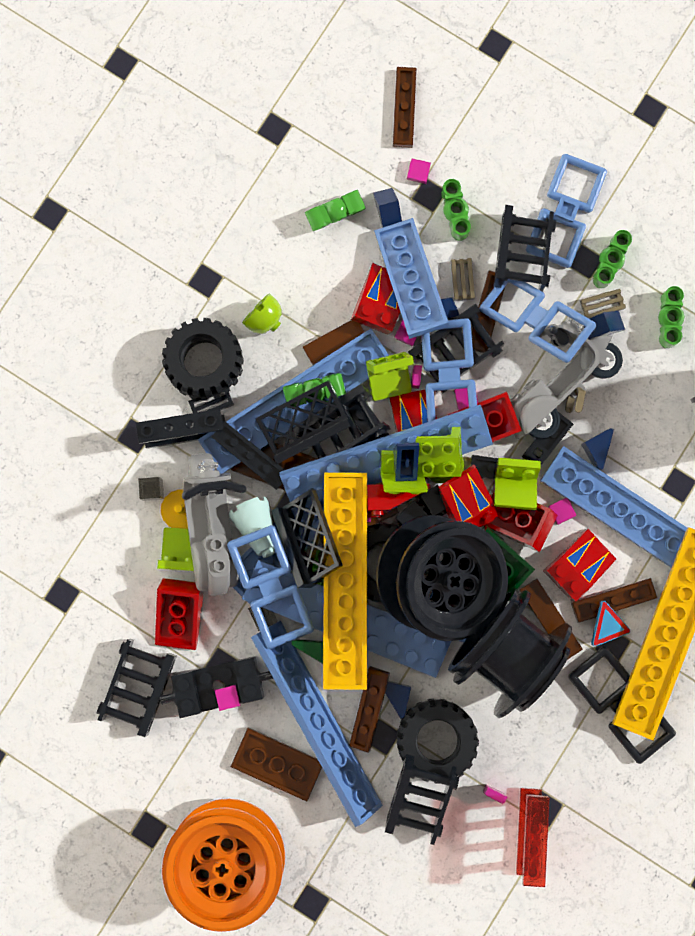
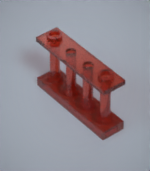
M520 788L516 875H522L523 886L545 887L549 796H542V789Z

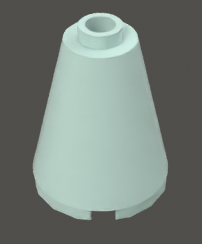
M259 497L247 500L236 506L237 511L233 513L231 510L229 512L230 519L243 536L273 525L269 501L266 497H263L261 501ZM269 535L249 543L258 556H263V558L272 556L275 553Z

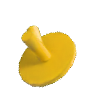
M182 489L170 492L161 504L163 521L171 528L188 529Z

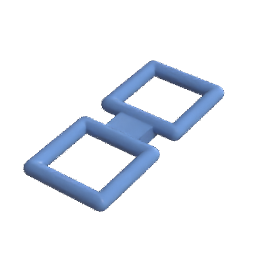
M569 154L562 155L547 193L549 198L559 201L553 220L577 229L566 258L549 252V261L565 268L571 267L586 229L584 223L574 220L578 209L587 213L593 211L607 174L605 168ZM567 163L598 174L587 203L557 192ZM541 209L537 220L545 221L550 210ZM534 228L530 237L539 238L542 229ZM527 245L526 247L527 253L542 257V249L532 245Z
M508 279L503 282L501 288L494 287L481 304L480 311L514 332L520 331L524 324L532 327L534 330L529 335V341L565 363L571 361L596 328L594 321L559 301H556L548 311L540 307L539 304L545 298L544 292L526 282ZM509 282L534 296L516 322L490 308ZM558 311L585 326L566 353L539 337Z
M467 318L448 320L449 326L442 328L463 327L465 359L432 362L430 332L421 335L424 370L439 371V382L428 383L425 386L428 422L436 420L434 391L467 388L469 408L477 406L475 381L472 379L461 380L460 368H468L474 365L471 322Z
M270 525L229 541L227 547L243 588L250 589L259 586L263 597L252 601L250 606L266 647L272 649L312 633L314 626L299 588H297V585H292L283 589L279 577L291 572V567L276 528ZM269 535L281 567L249 579L237 547ZM292 595L304 627L272 639L260 607Z

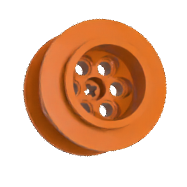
M229 798L213 800L199 806L182 821L171 837L164 853L162 878L171 904L187 921L197 927L210 931H233L252 924L270 908L280 889L285 866V848L282 836L274 821L263 810L249 802ZM226 838L232 840L233 847H224L222 840ZM202 848H211L213 854L205 856L202 853ZM239 854H249L250 860L248 862L241 861ZM221 864H225V872H221ZM200 869L207 870L209 877L205 878ZM243 875L246 877L247 882L239 884L235 877ZM222 883L226 888L216 886V884Z

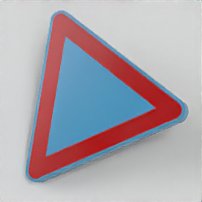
M606 601L600 602L591 641L592 646H598L630 633V628Z

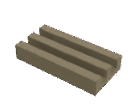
M472 258L451 259L454 301L475 299ZM464 264H467L470 295L466 294ZM456 265L460 266L462 296H458Z
M620 289L580 301L584 316L587 318H592L603 312L620 311L626 308ZM616 295V298L586 306L587 303H591ZM617 302L619 304V306L605 309L592 314H589L588 312L590 310L604 307Z

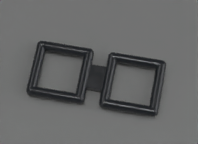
M606 646L601 647L568 675L569 680L597 714L603 713L609 707L616 714L630 674ZM605 657L625 683L599 703L578 677L601 658ZM663 716L659 725L665 733L643 752L639 753L618 726L613 725L612 722L608 725L611 732L638 764L646 761L676 735L674 728Z

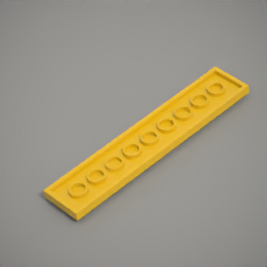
M324 473V514L343 566L324 577L323 689L367 690V473ZM328 554L325 565L331 566L334 564L332 556Z
M687 527L612 721L613 725L650 740H654L695 633V529Z

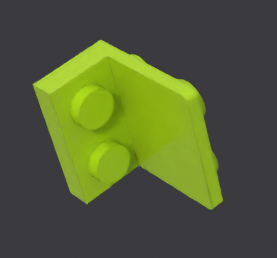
M401 352L366 361L372 400L378 401L412 391L408 366L414 364L413 356L406 352Z
M452 427L451 435L416 437L415 441L419 443V477H461L463 467L461 427Z
M381 450L380 476L384 492L390 494H399L400 492L420 494L428 491L425 477H419L418 473L417 481H395L393 450Z
M498 458L495 469L494 506L536 510L537 478L541 469V461Z
M167 527L163 529L161 560H158L157 569L194 571L188 529Z

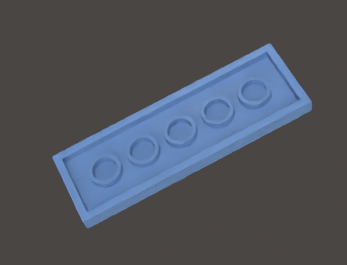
M411 218L374 230L409 339L448 327L449 322L414 219Z

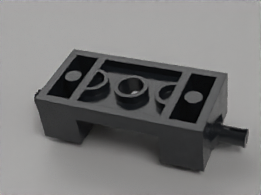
M256 656L172 675V694L160 696V700H163L161 701L162 705L174 702L178 709L179 718H184L219 708L213 688V683L216 680H221L225 687L236 685L240 703L244 704L263 699L262 681L273 679L270 671L260 673Z

